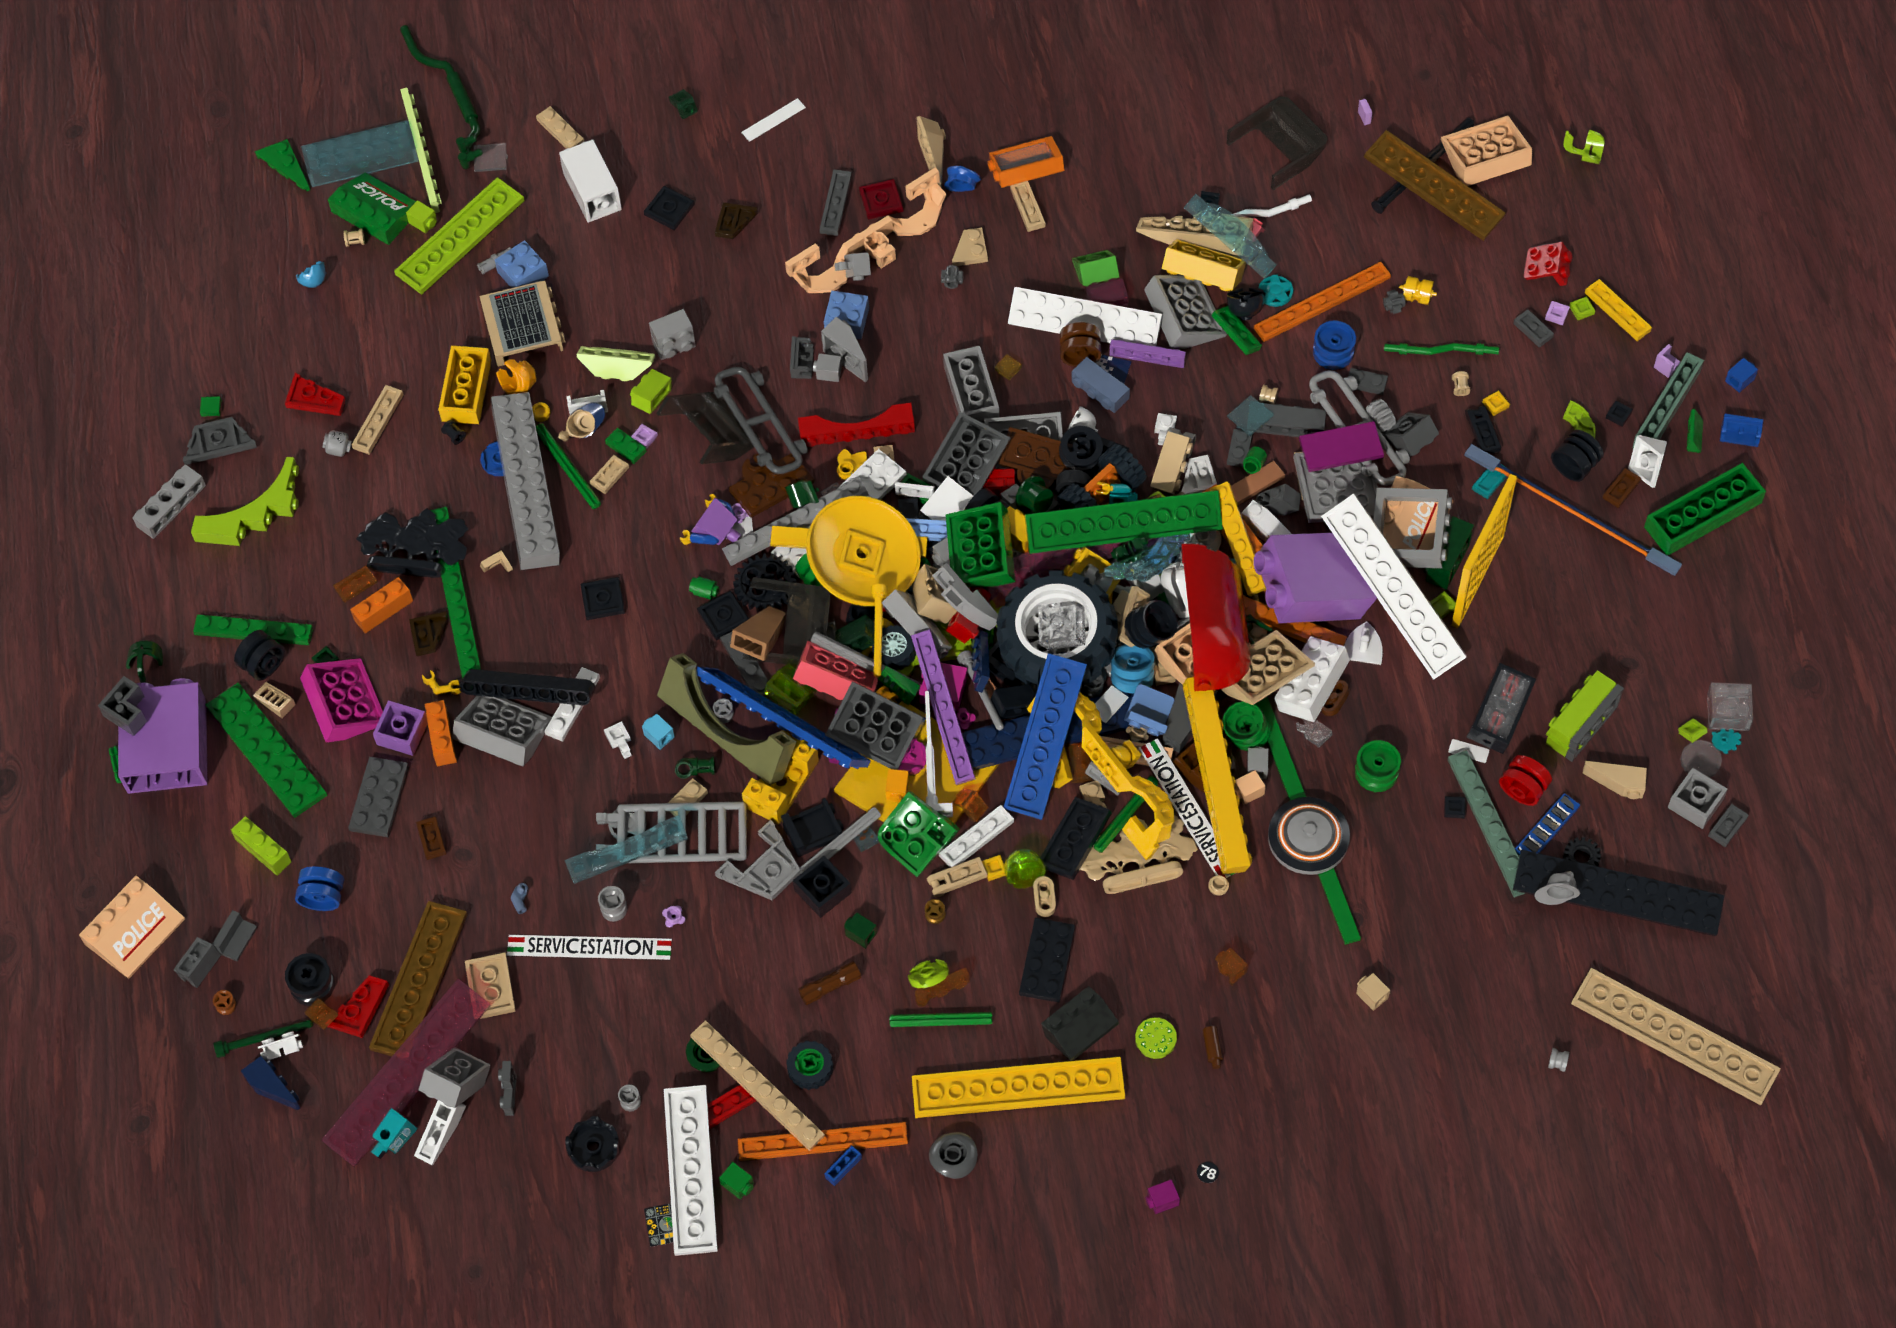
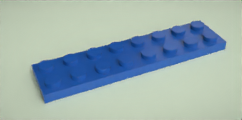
M1048 653L1003 807L1004 809L1043 820L1087 664Z

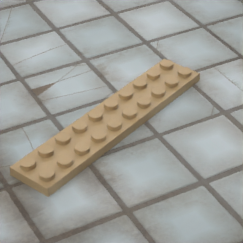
M1593 968L1588 972L1571 1003L1759 1105H1762L1781 1069Z

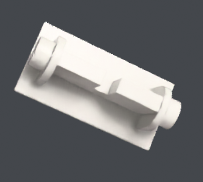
M294 1031L283 1034V1039L274 1041V1038L261 1041L262 1045L258 1046V1049L263 1048L264 1052L260 1054L264 1060H271L281 1057L280 1048H283L285 1055L300 1051L299 1049L303 1048L301 1040L297 1041L296 1039L300 1034L295 1035Z

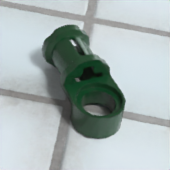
M694 757L680 759L676 763L675 773L683 779L698 775L699 773L715 775V758L698 759ZM681 764H687L690 770L687 773H682L678 767Z

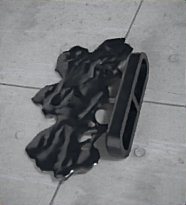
M428 508L423 510L418 517L414 516L409 519L406 527H401L396 517L384 512L376 520L366 524L365 531L360 532L356 539L361 543V552L364 555L374 554L378 550L385 555L370 556L368 558L366 566L371 571L438 578L442 575L443 567L438 562L433 561L434 559L442 558L448 565L457 563L459 559H465L467 547L459 542L458 538L468 531V527L461 518L448 519L438 525L436 523V515ZM382 542L388 543L389 551H387V548L383 549ZM398 549H405L408 552L407 559L392 557V553ZM434 550L438 551L436 555H433ZM425 553L427 561L412 559V556Z

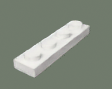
M582 667L576 678L590 680L596 686L600 675ZM560 703L545 729V735L563 742L584 705Z
M1000 805L939 853V857L950 868L961 864L1014 823V818Z

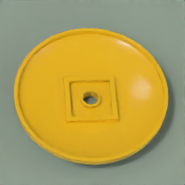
M848 496L837 499L826 505L816 515L807 533L806 553L815 577L831 594L848 603L859 606H875V599L871 595L872 585H886V599L895 589L906 592L918 574L921 553L917 536L907 519L898 510L881 500L866 496ZM856 551H863L866 557H858Z

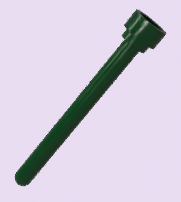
M302 1021L228 1043L226 1041L222 1042V1040L213 1042L217 1058L225 1057L230 1050L259 1043L270 1038L280 1037L292 1031L297 1032L311 1028L313 1021Z

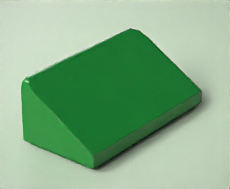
M1692 409L1688 419L1686 450L1688 452L1700 453L1702 449L1703 419L1695 409Z

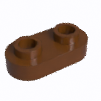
M1337 681L1321 709L1324 715L1334 716L1340 711L1350 693L1348 684L1345 681Z

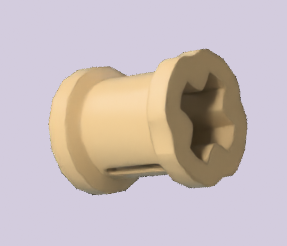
M362 228L351 232L344 230L346 247L359 243L365 245Z
M1459 371L1452 375V380L1455 384L1454 395L1466 396L1470 394V387L1468 386L1469 374L1467 372Z

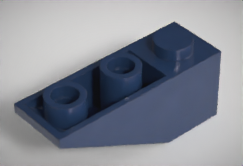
M260 1056L241 1070L244 1078L257 1094L293 1109H300L297 1103L300 1100L293 1090L288 1091L285 1087L288 1083L282 1075L277 1076L274 1073L276 1068L270 1060L265 1061Z

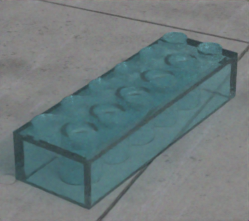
M408 120L301 146L312 187L357 177L363 173L369 174L419 161Z

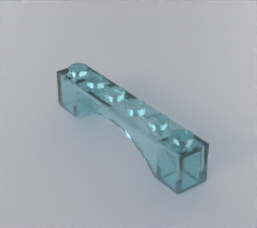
M678 815L660 822L628 840L602 849L581 853L566 859L565 863L573 883L576 884L687 840L688 837Z

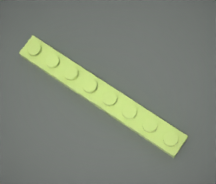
M403 88L400 90L430 205L435 213L440 212L438 205L442 203L439 193L435 194L434 191L438 190L436 180L431 179V176L434 175L432 165L427 164L430 161L428 150L424 151L423 147H427L424 136L420 137L419 134L423 133L421 123L416 122V119H419L417 108L413 109L412 105H415L413 94L409 95L408 88Z

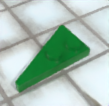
M288 139L255 151L258 159L261 158L267 162L269 167L276 169L285 178H290L301 189L310 191Z

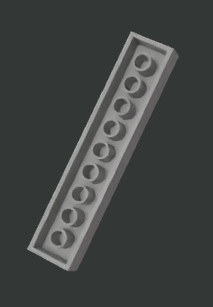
M525 392L492 396L491 409L520 569L525 570L559 565V548L530 394Z

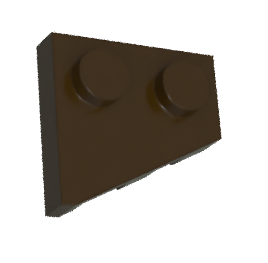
M723 202L715 229V236L734 239L758 214V208Z
M446 611L409 619L416 656L437 651L448 618Z

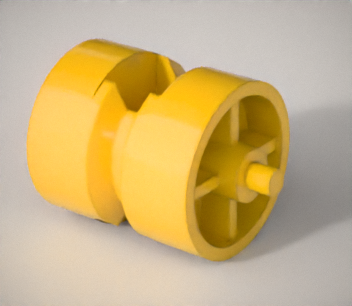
M1408 276L1406 284L1399 287V289H1403L1406 301L1413 302L1417 300L1420 304L1429 305L1430 297L1437 295L1432 290L1434 281L1425 279L1419 281L1416 277Z

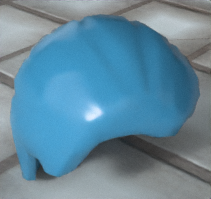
M318 261L311 268H306L304 272L297 274L298 283L308 288L319 286L324 281L326 275L324 262Z

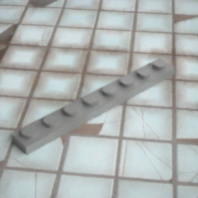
M858 478L819 498L818 503H809L722 548L730 565L733 566L770 546L772 526L806 528L811 525L816 515L829 503L848 496H868L869 494L861 479Z

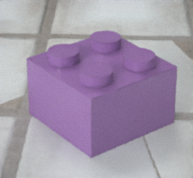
M388 700L373 732L376 744L414 756L428 725L425 711Z

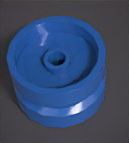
M1334 320L1325 322L1318 327L1314 337L1313 356L1320 366L1326 369L1337 370L1346 367L1353 360L1356 335L1350 325Z
M313 866L301 869L295 901L305 908L317 911L337 909L341 901L340 892L344 884L343 875L325 867Z

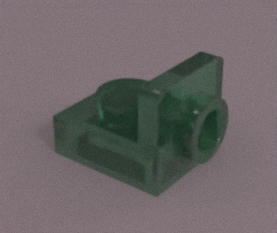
M684 89L668 97L670 103L678 109L682 119L698 112L693 96Z

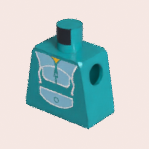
M391 1108L373 1133L372 1137L379 1142L371 1152L379 1159L384 1156L388 1149L396 1154L418 1128Z

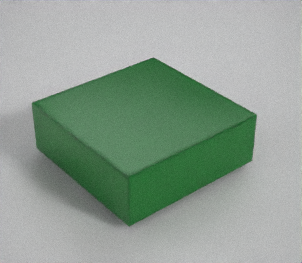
M220 396L201 397V417L220 416Z

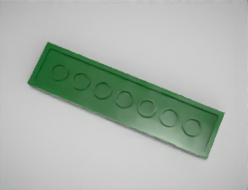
M236 683L205 704L209 712L294 818L328 796L326 791L239 683Z

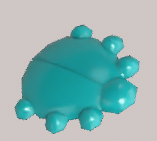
M1722 728L1718 733L1712 732L1713 746L1717 750L1723 751L1724 754H1727L1731 749L1733 751L1737 750L1736 744L1741 745L1739 740L1741 739V734L1738 732L1734 733L1733 729L1726 731Z

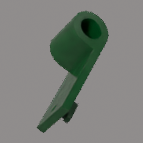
M799 480L785 486L793 509H799L808 503L816 504L819 502L815 493L819 489L818 487L813 488L810 480Z

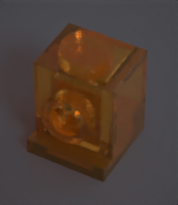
M1231 948L1226 952L1221 951L1216 956L1215 960L1218 962L1219 971L1224 976L1229 977L1231 985L1247 973L1248 964Z

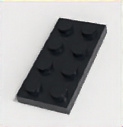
M1075 797L1038 860V866L1074 880L1111 816L1110 809Z
M1041 918L1034 919L1019 990L1020 996L1060 1003L1075 931L1074 924Z

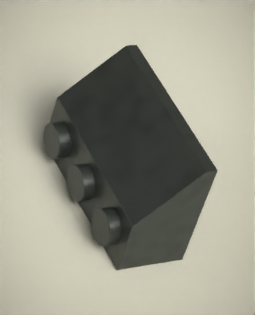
M1088 986L1044 1020L1041 1025L1045 1037L1070 1061H1073L1119 1025V1021L1102 997Z

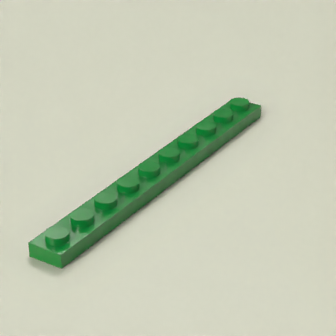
M447 507L431 510L436 515V523L438 525L450 519ZM438 558L439 564L443 567L441 577L463 678L470 669L481 670L459 561L453 565H448L442 558Z

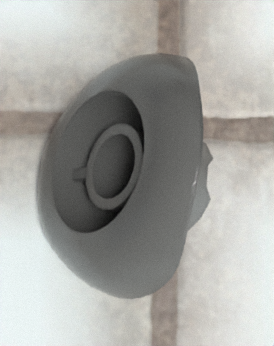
M946 1133L938 1137L930 1147L929 1160L933 1168L943 1176L959 1179L965 1177L974 1169L977 1162V1147L972 1138L965 1133Z

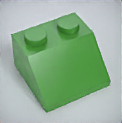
M1109 250L1072 258L1079 282L1083 286L1094 287L1098 282L1110 283L1114 282L1115 278H1119L1116 257Z

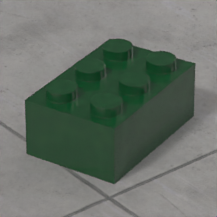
M1452 516L1450 526L1446 528V532L1449 533L1448 544L1444 546V549L1447 550V559L1443 561L1442 568H1425L1424 573H1427L1426 582L1446 590L1448 589L1470 546L1474 529L1473 524Z

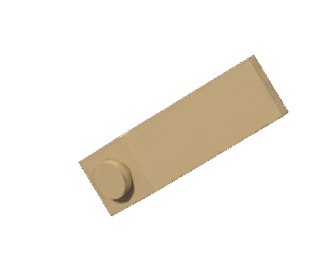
M1585 761L1583 774L1621 796L1630 799L1643 798L1647 768Z

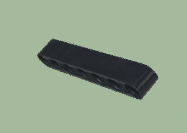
M477 669L468 670L459 686L460 690L467 695L572 705H587L596 689L595 684L587 679Z

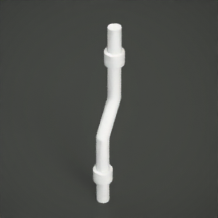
M1309 194L1298 199H1290L1287 203L1269 210L1245 209L1229 216L1271 217L1290 209L1291 211L1298 209L1299 206L1311 202L1312 198Z

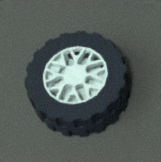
M899 625L882 628V664L896 671L902 670L906 666L908 667L916 656L912 637ZM873 638V644H872L873 654H874V638Z

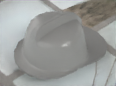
M1568 871L1552 874L1547 885L1537 890L1534 896L1540 903L1558 905L1578 897L1580 891L1576 888L1573 872Z

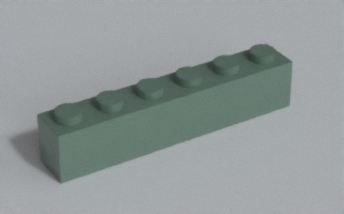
M1688 352L1685 354L1636 434L1632 448H1634L1637 435L1660 440L1699 376L1704 362L1703 359Z

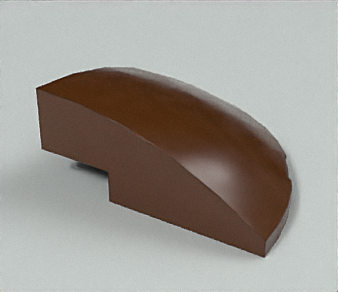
M1223 730V738L1227 741V757L1231 759L1230 772L1232 776V773L1235 771L1236 760L1235 756L1232 755L1230 747L1232 742ZM1193 743L1176 757L1172 763L1181 775L1205 793L1195 743Z

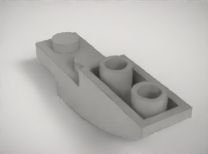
M947 563L932 575L944 589L941 593L942 597L960 614L989 631L997 625V612L978 590L972 593Z

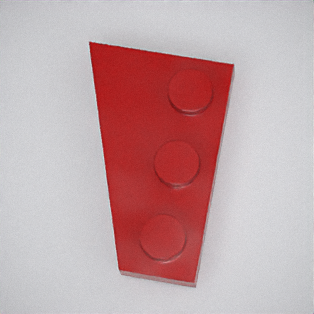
M295 373L285 406L290 409L341 416L346 400L343 395L326 387L323 388L316 385L314 381L306 380L301 375Z
M369 975L352 993L353 997L345 1005L342 1004L338 1008L339 1012L332 1019L329 1018L325 1025L328 1028L363 1038L389 986L388 981Z

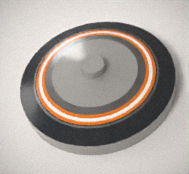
M1302 797L1285 803L1275 812L1269 825L1268 842L1274 857L1284 867L1296 873L1314 875L1329 871L1342 861L1349 847L1350 830L1346 818L1334 805L1319 798Z

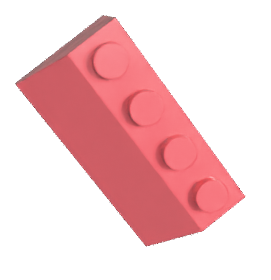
M807 641L793 679L800 684L813 687L817 691L832 695L838 700H843L852 682H856L874 692L878 682V678L874 676L873 672L810 641Z

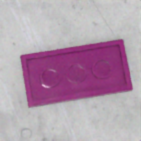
M1374 421L1299 436L1308 472L1384 458V452Z

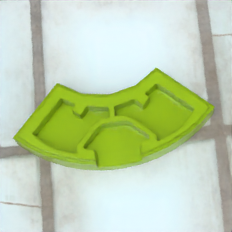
M1570 400L1563 419L1570 422L1574 430H1582L1595 438V424L1592 422L1589 413L1581 405Z

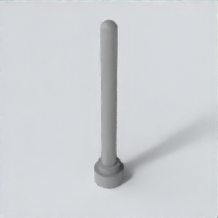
M967 650L961 652L957 656V660L960 666L967 668L972 679L974 675L972 670L974 660L972 659L971 651ZM984 688L982 693H978L996 729L1002 730L1004 725Z

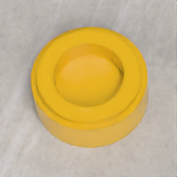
M539 402L532 406L535 421L543 422L550 417V408L546 403Z

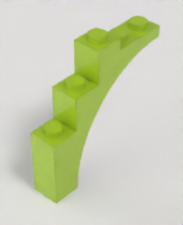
M286 457L283 468L274 483L251 503L224 514L195 516L191 530L194 541L240 546L241 540L245 538L246 530L267 532L268 524L272 522V515L293 517L294 511L298 509L299 500L296 499L294 494V479L299 474V466L296 465L294 457Z

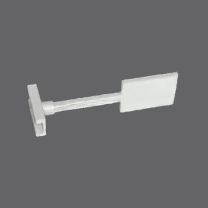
M925 691L928 791L926 804L943 816L953 817L952 803H938V797L936 796L934 749L931 741L929 691Z

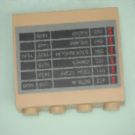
M545 280L480 296L498 367L505 365L504 356L553 344H558L560 350L563 351L564 335L563 332L558 330V328H561L559 316L555 317L554 313H557L555 302L550 301L553 294L551 287L546 286Z

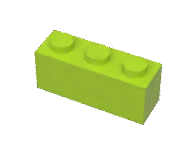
M246 816L231 829L235 840L275 875L278 876L291 863L287 851Z

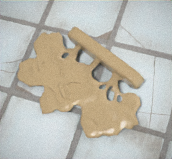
M1174 815L1170 838L1158 843L1160 847L1151 859L1145 860L1126 834L1121 831L1119 834L1121 841L1117 843L1111 841L1102 853L1096 851L1093 845L1080 870L1086 871L1088 877L1094 881L1100 880L1106 872L1115 873L1116 875L1110 876L1103 881L1105 893L1115 894L1180 877L1183 874L1181 864L1178 861H1167L1173 857L1183 861L1189 860L1193 852H1196L1198 849L1193 838L1180 835L1183 831L1184 822ZM1139 819L1140 822H1141V823L1144 825V827L1147 829L1148 826H1147V824L1145 823V821L1142 820V819ZM1164 851L1167 852L1166 857L1163 856ZM1152 859H1157L1161 863L1146 868L1144 866ZM1120 861L1123 862L1122 866L1118 864ZM1106 862H1113L1117 866V869H1115V867H1112L1111 869L1109 866L1106 865ZM1129 862L1138 863L1140 868L1125 873L1122 870L1124 865ZM1104 866L1107 870L1103 871L1101 867Z

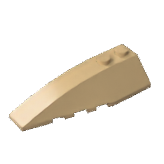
M1218 214L1211 215V218H1201V215H1194L1192 219H1183V216H1175L1168 220L1165 217L1140 218L1136 231L1169 245L1176 239L1233 257L1246 258L1250 248L1254 219Z

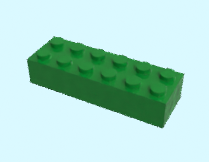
M1741 463L1649 514L1644 528L1668 556L1761 504L1766 490L1747 467Z

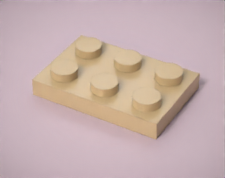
M506 953L466 960L465 966L474 1019L478 1020L516 1012Z

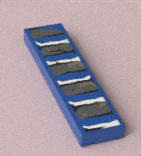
M1564 793L1515 848L1517 854L1520 855L1521 849L1540 853L1580 808V804Z

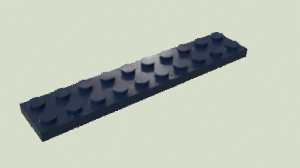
M1121 691L1129 698L1107 723L1101 720L1102 730L1099 736L1124 731L1130 726L1128 725L1129 722L1124 721L1134 693ZM1101 696L1091 698L1090 700L1096 703ZM1075 711L1064 746L1082 742V720ZM1030 715L1002 722L1004 725L1002 730H997L993 724L963 732L962 735L973 771L1018 759Z

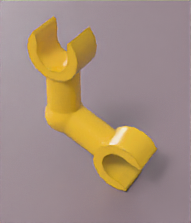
M430 670L432 676L430 679H426L422 675L423 682L432 688L435 695L449 692L453 695L461 693L460 688L453 689L454 686L460 685L458 680H452L449 685L439 686L433 671Z

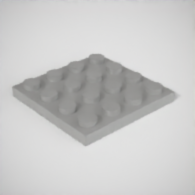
M1303 453L1294 454L1293 459L1308 523L1325 522L1321 516L1354 493L1370 517L1374 518L1378 486L1372 476L1365 477L1363 475L1362 467L1364 465L1362 462L1308 472Z

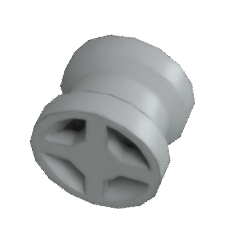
M719 699L714 703L713 711L715 716L722 723L730 722L734 717L732 703L728 699Z
M1552 1048L1548 1068H1559L1560 1071L1565 1072L1569 1052H1559L1557 1049Z

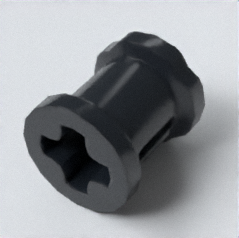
M454 420L447 421L441 428V432L447 434L455 445L461 443L466 437V432L457 427Z

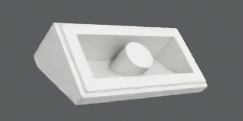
M895 482L896 495L929 499L936 489L935 486Z

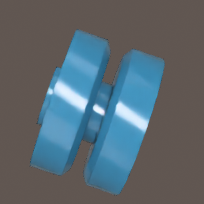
M1128 645L1118 647L1111 660V681L1113 686L1125 693H1134L1139 684L1151 687L1155 675V657L1153 652L1149 648L1142 649L1136 646L1129 647Z

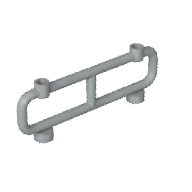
M1329 370L1316 374L1310 379L1311 401L1314 404L1320 402L1337 428L1346 426L1326 399L1325 391L1317 386V382L1327 378H1332L1336 381L1363 419V422L1358 424L1373 422L1352 392L1358 387L1355 377L1348 376L1343 379L1339 373ZM1376 426L1381 446L1399 473L1389 478H1384L1378 473L1377 465L1371 463L1370 460L1362 462L1364 465L1362 473L1365 477L1372 476L1378 484L1388 486L1393 484L1396 476L1405 478L1406 468L1404 465L1409 463L1410 457L1405 449L1395 452Z

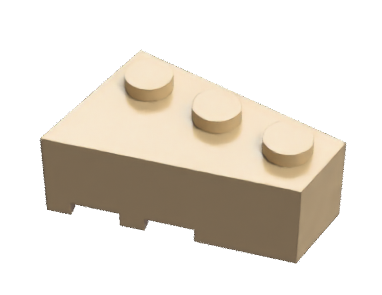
M924 564L912 583L917 613L935 622L939 621L947 624L957 610L942 597L941 593L944 589L932 576L939 569Z

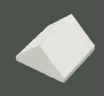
M1637 435L1628 469L1641 477V480L1650 487L1654 488L1667 441Z

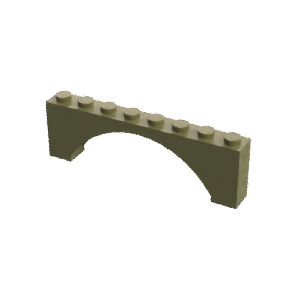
M684 653L670 657L657 696L676 710L678 714L691 722L693 726L705 733L707 737L720 745L721 748L730 753L736 760L745 765L750 771L759 776L765 783L771 785L783 780L796 741L783 731L770 735L766 740L748 739L734 733L715 716L709 707L697 677V663Z

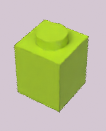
M418 200L406 212L409 224L425 234L436 225L435 211Z

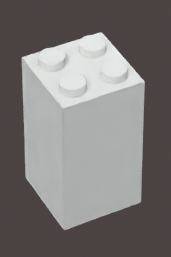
M594 140L583 142L580 145L559 152L563 174L588 223L622 210L618 188Z

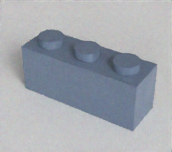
M1088 357L1072 370V383L1074 386L1083 389L1090 398L1099 401L1105 409L1115 413L1129 400L1130 388Z

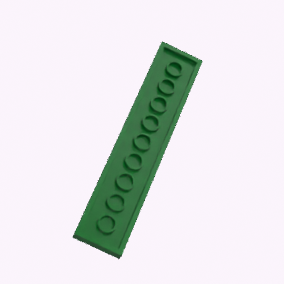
M1218 490L1024 515L1029 554L1127 542L1140 536L1151 539L1223 529Z

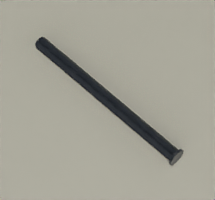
M1470 117L1466 118L1450 134L1473 127L1474 120ZM1442 141L1425 156L1433 163L1446 152ZM1396 182L1377 201L1371 203L1372 208L1375 212L1382 214L1384 208L1407 187Z

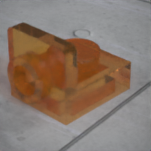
M965 788L957 794V797L952 802L955 806L961 807L971 821L977 822L989 808L976 791Z
M319 998L304 1012L323 1030L338 1016L332 1008L328 1007Z

